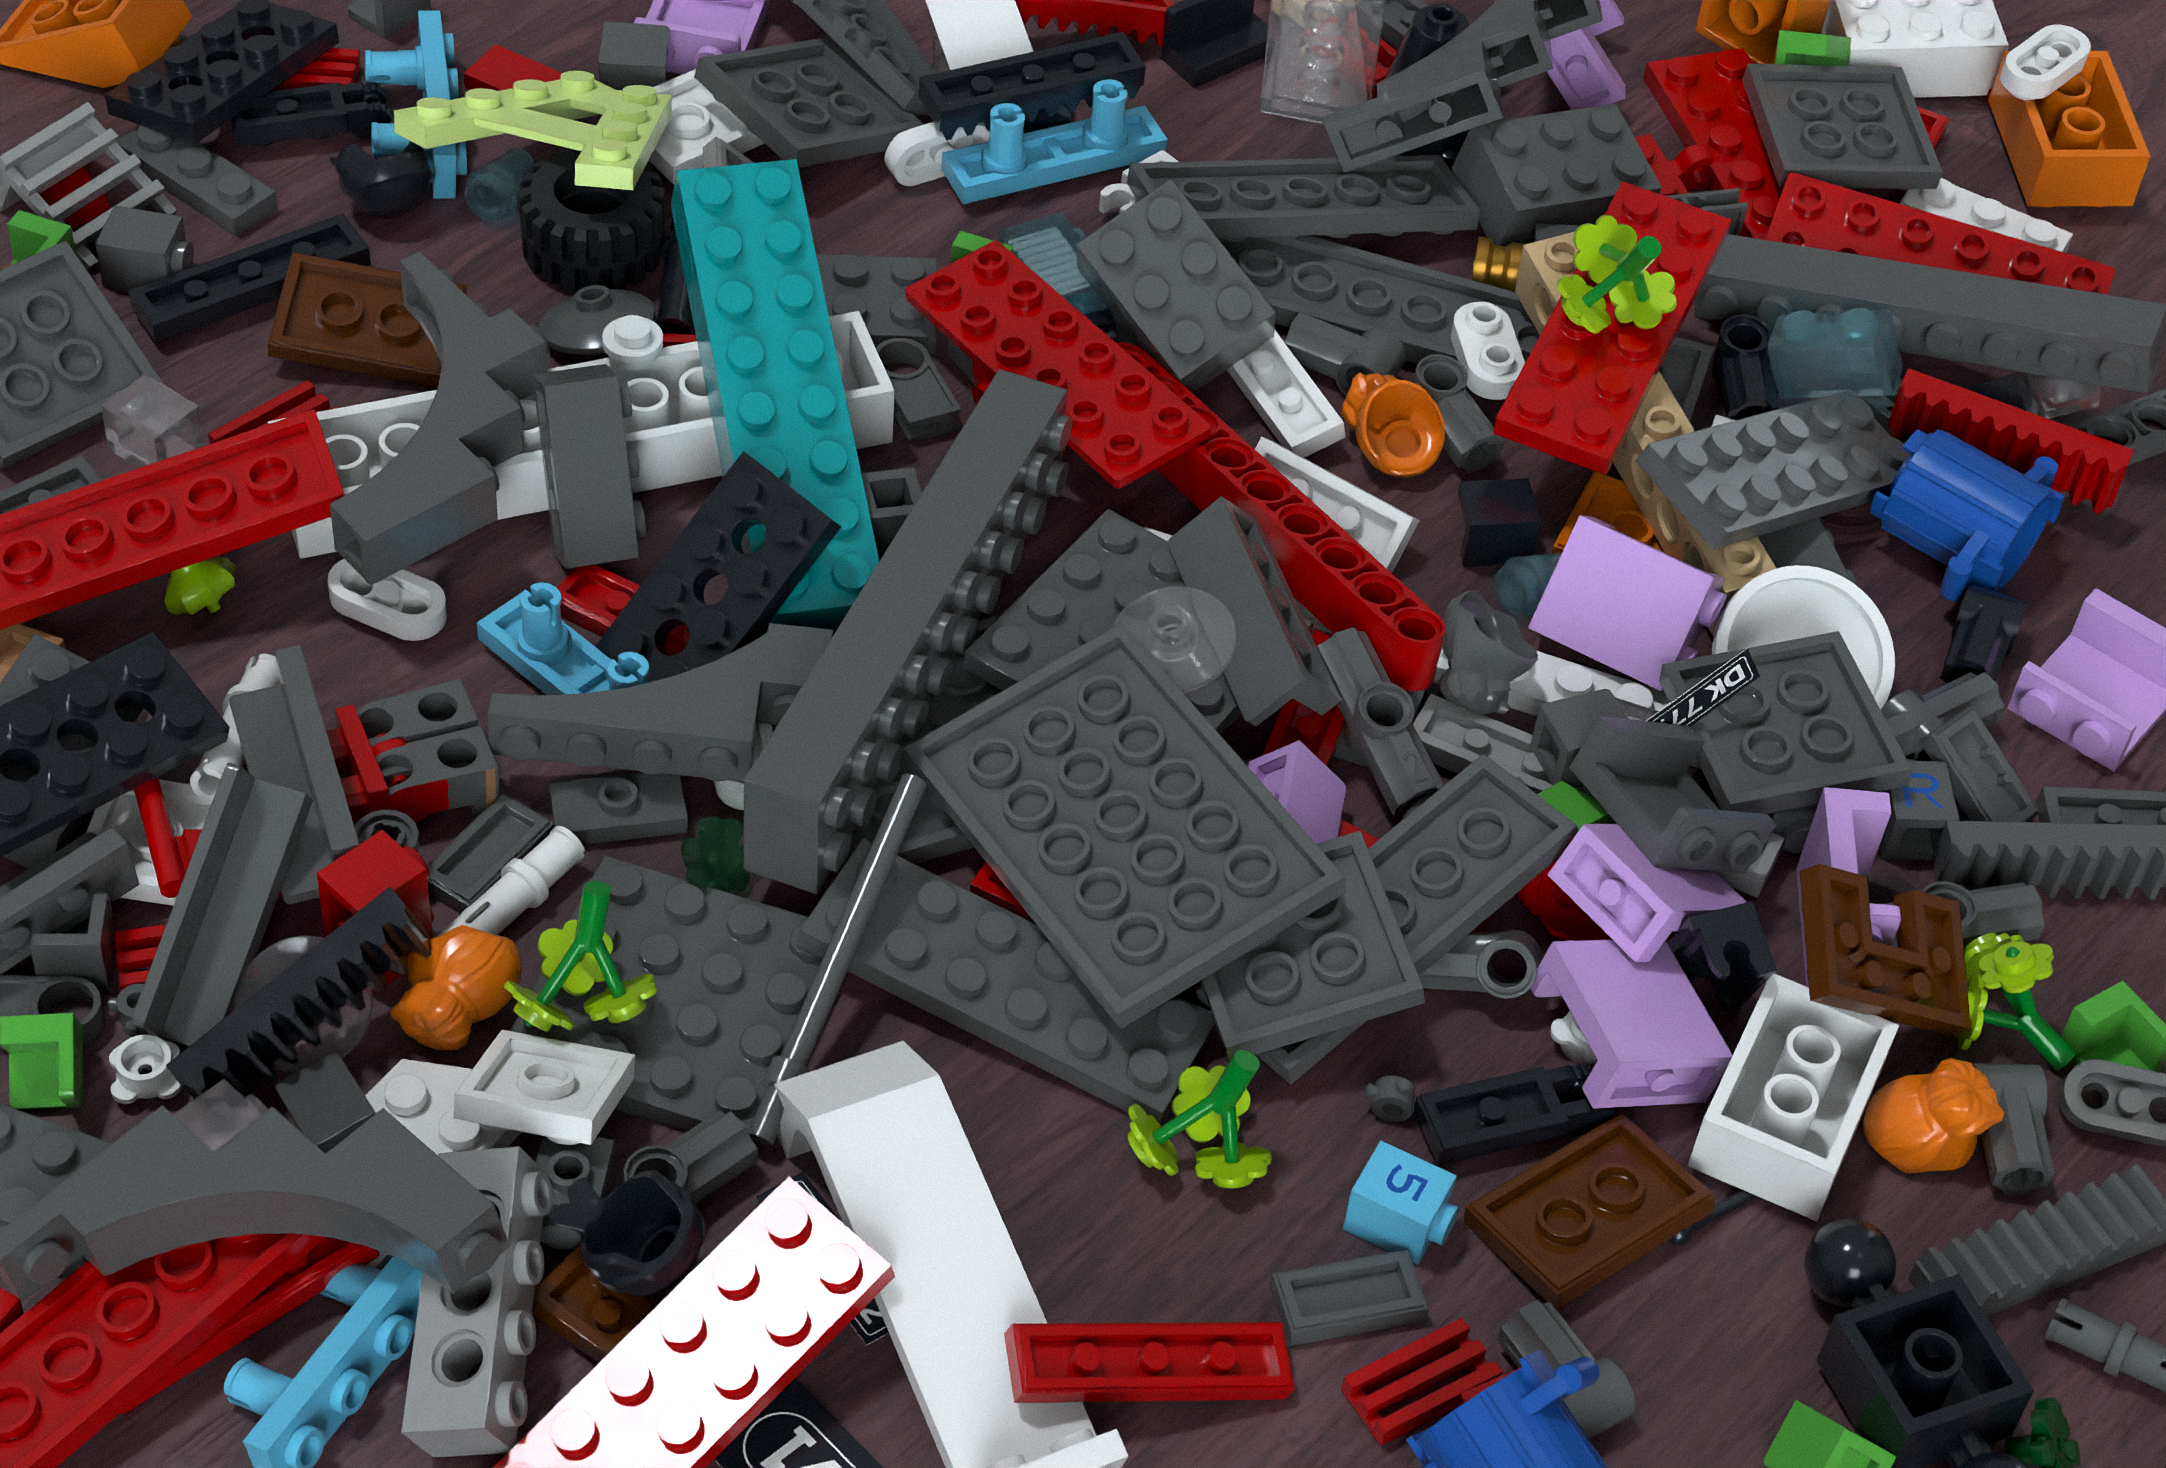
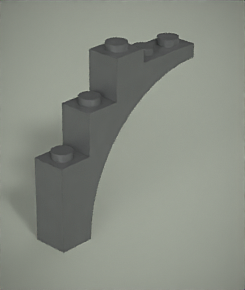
M420 251L400 260L403 305L420 323L434 346L442 367L438 389L431 408L421 426L403 450L364 484L330 504L334 547L370 586L498 519L496 491L499 490L500 484L493 467L523 452L522 424L525 422V413L519 400L535 393L532 374L547 372V358L550 356L548 342L539 328L534 325L529 326L511 308L491 317L483 304L477 301L473 302L457 287L456 282L447 270L443 268L438 269Z

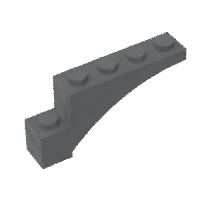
M769 623L768 633L714 662L676 676L627 688L585 694L560 695L492 693L488 709L489 747L493 755L508 756L517 760L536 759L573 763L582 767L600 766L637 770L647 774L665 773L701 777L712 781L729 780L744 782V778L752 767L758 723L779 724L833 637V630Z

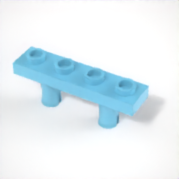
M418 11V45H415V50H365L366 84L367 82H375L376 85H416L417 90H422V99L430 97L447 100L458 99L457 68H447V66H454L453 33H443L440 11ZM371 122L373 158L398 155L408 146L410 140L394 133V123ZM465 141L428 149L423 148L425 153L431 155L435 167V177L431 181L433 199L456 198V175L467 174Z
M1107 79L1101 80L1093 86L1091 118L1023 134L1025 115L1024 113L1021 114L1022 109L1012 103L995 105L990 111L989 142L943 152L942 171L962 204H967L1127 166L1130 163H1139L1162 149L1166 151L1168 139L1145 105L1125 110L1127 90H1124V85L1119 81Z
M540 582L531 585V593L525 589L522 593L477 622L478 640L546 695L585 694L648 683L649 664L644 656L635 652H624L617 655V663L561 620V593L557 587L549 583Z
M394 1256L382 1270L362 1263L352 1264L342 1269L328 1282L325 1290L319 1294L351 1306V1309L293 1379L257 1364L248 1358L239 1360L231 1368L224 1382V1393L228 1395L227 1400L232 1404L263 1416L243 1440L254 1468H312L317 1463L323 1452L324 1445L344 1420L360 1409L368 1395L369 1389L391 1361L401 1357L408 1348L412 1335L415 1333L422 1271Z

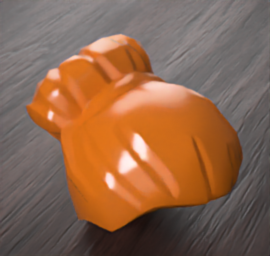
M1359 372L1352 379L1350 389L1342 404L1341 413L1348 427L1356 431L1357 443L1370 463L1378 471L1399 478L1418 476L1426 472L1427 469H1430L1437 462L1445 442V421L1438 405L1428 392L1418 384L1406 380H1397L1395 376L1388 374L1372 373L1364 375Z
M460 925L439 937L428 939L431 949L429 957L424 958L413 952L408 954L407 962L410 972L407 974L411 989L406 991L400 1001L390 1010L391 1018L399 1022L408 1036L414 1038L418 1043L435 1050H459L464 1047L471 1034V1025L494 1016L510 1001L512 994L503 987L506 981L510 980L519 985L521 980L522 961L520 951L512 940L465 925Z
M1949 1058L1941 1061L1937 1068L1929 1074L1905 1075L1890 1081L1876 1091L1866 1106L1862 1131L1869 1145L1885 1160L1904 1173L1951 1171L1961 1168L1969 1161L1976 1148L1977 1135L2001 1122L2004 1117V1111L1998 1104L1996 1092L1981 1071L1973 1067L1971 1062Z

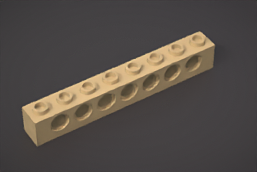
M1575 232L1523 245L1515 293L1539 335L1561 297L1557 281L1563 276L1570 278L1576 269L1573 264V258L1579 250L1573 242ZM1658 372L1613 463L1654 531L1664 552L1705 572L1714 573L1725 578L1719 591L1727 595L1725 607L1740 588L1759 575L1777 568L1758 536L1713 550L1635 461L1649 443L1694 432L1692 425L1661 373ZM1717 619V621L1715 622V624L1712 626V628H1709V630H1710V632L1712 633L1713 636H1714L1715 627H1716V625H1717L1718 619Z

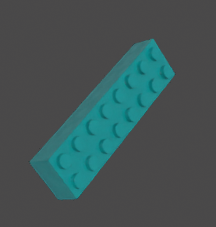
M797 160L677 170L671 209L723 477L744 451L841 526V529L769 623L833 630L834 635L878 565L879 557ZM764 524L755 525L744 534L742 539L744 554L755 553L763 546L766 540ZM769 623L758 636V638L768 633Z

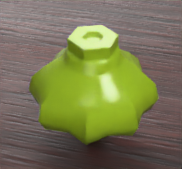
M216 556L172 571L166 586L164 600L167 611L174 615L183 613L193 615L205 606L210 613L218 611L221 608L218 602L224 593L235 586V564L228 558Z

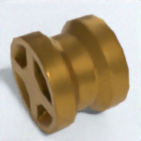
M1479 236L1471 280L1515 292L1524 244L1512 242L1506 247L1495 245L1490 238Z

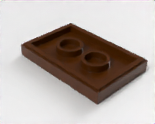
M292 252L268 341V357L438 388L442 368L432 342L422 326L403 305L401 272ZM456 283L457 287L467 295L468 285Z
M1620 1112L1465 1206L1464 1223L1547 1302H1551L1554 1308L1558 1310L1676 1236L1685 1227H1690L1711 1214L1714 1210L1716 1196L1626 1115Z

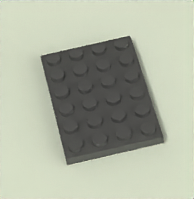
M1122 623L904 747L906 761L910 768L919 778L926 782V788L1120 1029L1346 892L1345 876Z

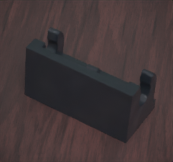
M1753 901L1689 917L1667 942L1691 985L1693 980L1699 977L1706 978L1712 982L1715 988L1714 995L1724 1011L1741 1007L1777 971Z

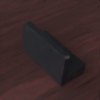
M1183 0L1169 6L1166 10L1161 59L1194 88L1276 53L1279 35L1253 12L1255 0Z

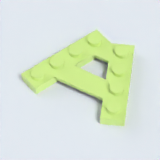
M567 71L561 74V79L549 82L531 79L519 80L513 84V88L501 91L478 88L468 90L465 93V97L453 100L436 97L420 99L417 101L416 107L394 110V133L425 149L504 133L581 151L575 162V185L633 190L672 116V95L656 94L655 88L645 85H631L624 87L623 91L615 90L595 80L592 73ZM602 115L597 125L575 121L576 119Z

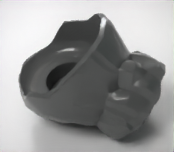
M1465 591L1453 597L1446 607L1443 617L1446 632L1442 649L1448 658L1449 668L1442 674L1439 680L1440 692L1448 701L1453 702L1457 706L1465 707L1468 710L1481 714H1505L1510 710V705L1507 703L1509 691L1511 690L1509 682L1529 671L1537 662L1538 654L1534 647L1522 639L1516 618L1493 609L1478 591Z

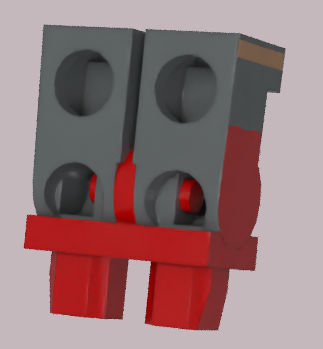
M461 679L373 701L361 706L357 710L354 704L335 708L336 728L326 730L338 773L345 772L347 777L340 778L352 821H357L371 812L396 810L407 814L416 823L432 813L468 805L473 815L476 816L480 815L499 797L498 765L481 726H478L477 716Z

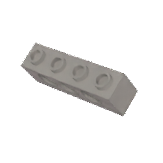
M520 1147L438 1153L441 1159L495 1205L510 1247L498 1256L490 1269L470 1279L454 1294L426 1273H422L401 1433L433 1458L508 1453L517 1443L518 1426L524 1423L528 1410L527 1393L523 1383L526 1358L533 1351L536 1341V1327L532 1316L535 1284L540 1283L544 1272V1256L540 1246L543 1216L547 1215L551 1208V1184L548 1174ZM490 1292L485 1303L476 1308L481 1298ZM482 1362L477 1373L467 1380L473 1367Z

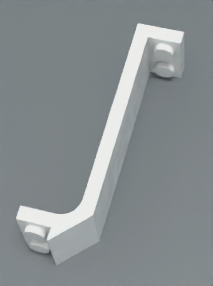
M900 1041L774 1083L784 1107L777 1136L786 1158L789 1159L813 1150L843 1224L891 1264L895 1278L875 1297V1300L945 1468H1122L1128 1458V1454L1117 1429L1097 1436L1082 1402L1014 1403L1004 1333L1012 1323H1047L940 1075L904 1041Z

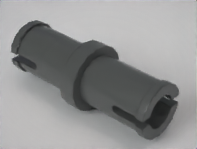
M2065 1298L2061 1299L2055 1311V1319L2052 1318L2046 1332L2045 1340L2049 1342L2054 1341L2105 1364L2103 1372L2117 1377L2119 1372H2122L2166 1392V1370L2162 1368H2166L2165 1345L2137 1333L2139 1326L2127 1320L2121 1326L2071 1304ZM2061 1322L2067 1323V1324H2069V1325H2071V1326H2073V1327H2075V1328H2078V1329H2080V1330H2076V1329H2074V1328H2072V1327H2070V1326H2068V1325H2065V1324H2063V1323H2061Z

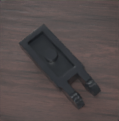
M361 82L344 85L333 83L270 91L230 119L235 146H267L277 141L301 138L323 139L333 134L349 133V131L360 138L371 137V122L391 123L393 120L389 107H386L388 99L385 89L381 88L380 84L376 85L375 82H367V84H362Z
M1576 1063L1574 1066L1567 1065L1545 1070L1544 1067H1538L1427 1092L1416 1097L1414 1114L1437 1165L1564 1137L1565 1134L1572 1137L1584 1135L1614 1117L1612 1108L1593 1109L1590 1102L1586 1099L1561 1104V1102L1569 1101L1571 1098L1583 1097L1585 1094L1582 1087L1593 1068L1589 1064L1585 1065L1584 1063Z

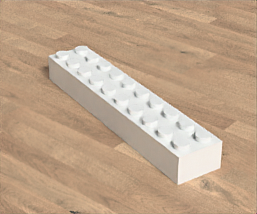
M859 311L829 316L856 449L890 443L893 441L895 390ZM697 341L663 347L657 355L655 362L642 370L630 371L615 366L610 358L547 369V372L606 364L619 376V381H627L632 400V416L623 418L626 441L632 440L634 442L639 462V476L630 478L632 493L723 476ZM437 390L316 412L345 495L357 489L380 472L403 450L418 431L429 412ZM535 393L519 400L525 413V422L522 424L523 452L493 467L500 484L499 490L496 491L497 520L549 510ZM277 419V420L268 421V424H271V423H274V422H277V421H280V420H283V419ZM331 517L292 530L300 559L337 552L334 547Z

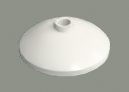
M1795 565L1773 569L1759 575L1732 596L1724 607L1715 627L1712 655L1839 631L1880 710L1889 697L1895 672L1893 641L1889 628L1877 606L1854 583L1841 575L1822 568Z

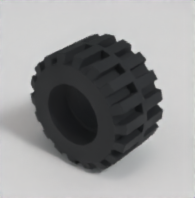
M572 149V151L565 153L560 150L550 154L549 161L539 160L532 166V173L525 174L521 181L522 189L519 190L522 252L524 258L528 259L529 268L535 274L543 273V280L551 285L560 283L563 284L564 290L576 292L578 289L592 285H601L608 289H625L626 283L637 284L645 279V272L655 271L659 266V258L662 257V241L665 237L664 188H662L661 178L658 173L650 172V165L648 163L633 190L575 185V162L581 151Z

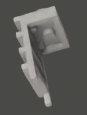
M89 102L0 156V212L23 199L37 216L64 223L63 219L126 179H129L139 191L116 206L143 210L152 204L159 213L176 215L177 209L162 193L165 187L157 179L152 182L139 168L141 164L140 159L134 153L129 156L116 142L118 135L112 128L106 130L94 117L96 110ZM104 153L116 164L51 206L39 195ZM113 207L75 232H72L76 256L87 272L97 266L98 260L86 246L99 237Z

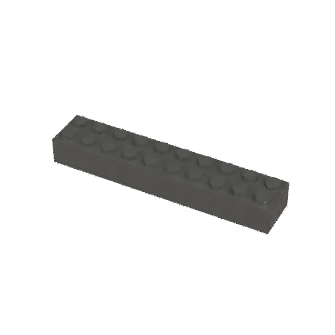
M998 370L744 778V870L818 894L831 871L838 873L843 868L850 851L851 836L857 825L867 826L876 807L880 786L883 781L891 783L899 771L905 743L909 737L917 739L920 736L926 723L929 703L934 695L942 696L945 693L952 676L954 657H957L958 653L965 655V651L973 644L979 617L982 612L990 614L993 611L999 597L1003 576L1005 573L1014 574L1023 554L1024 540L1028 534L1036 535L1039 532L1045 517L1048 499L1051 495L1058 497L1065 486L1069 463L1062 461V451L1068 443L1073 424L1072 417L1065 415L1067 389L1005 370Z

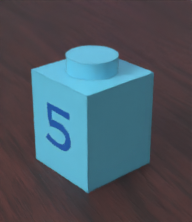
M1380 1140L1351 1190L1343 1230L1388 1252L1408 1250L1412 1263L1419 1266L1431 1242L1443 1246L1455 1224L1459 1207L1451 1204L1450 1200L1457 1175Z

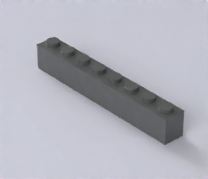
M1731 234L1727 235L1695 298V317L1724 322L1734 315H1752L1762 319L1769 326L1770 330L2147 394L2166 346V304Z

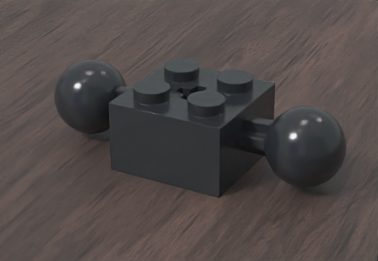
M1851 1218L1830 1222L1819 1229L1811 1238L1805 1252L1804 1268L1807 1280L1811 1288L1822 1300L1834 1307L1848 1309L1849 1311L1834 1316L1816 1362L1860 1435L1897 1456L1891 1468H1922L1945 1459L1951 1468H2031L2017 1457L2005 1453L1992 1452L1988 1444L2012 1436L2034 1390L1960 1274L1894 1295L1890 1287L1896 1274V1257L1890 1241L1883 1232L1866 1221Z

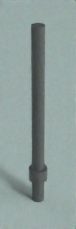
M902 775L781 1056H774L763 1078L762 1085L766 1088V1091L748 1131L750 1137L755 1138L760 1145L773 1146L780 1129L784 1107L774 1083L810 1072L806 1066L927 787L926 782L915 775Z

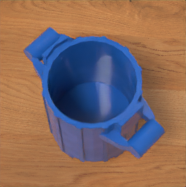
M1917 429L1902 446V450L1911 455L1904 461L1896 473L1889 490L1890 497L1877 491L1871 504L1870 514L1882 520L1881 529L1947 566L1940 587V594L1946 600H1960L1969 583L1999 592L2011 581L2028 558L2048 521L2054 523L2058 518L2065 498L2064 495L2051 489L2058 470V464L2052 458L2039 457L2035 460L2033 467L2027 473L2022 474L1946 431L1938 429L1933 434L1931 432L1926 434Z
M1541 1350L1530 1353L1518 1360L1522 1366L1520 1369L1481 1391L1447 1414L1432 1427L1410 1436L1406 1441L1423 1468H1608L1563 1401L1569 1395L1594 1385L1598 1381L1600 1372L1597 1363L1589 1357H1580L1559 1366L1554 1372Z

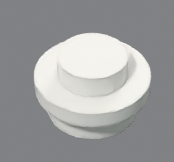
M627 315L613 320L605 327L602 334L603 349L615 366L630 371L642 370L651 366L662 350L663 332L650 319L637 315Z

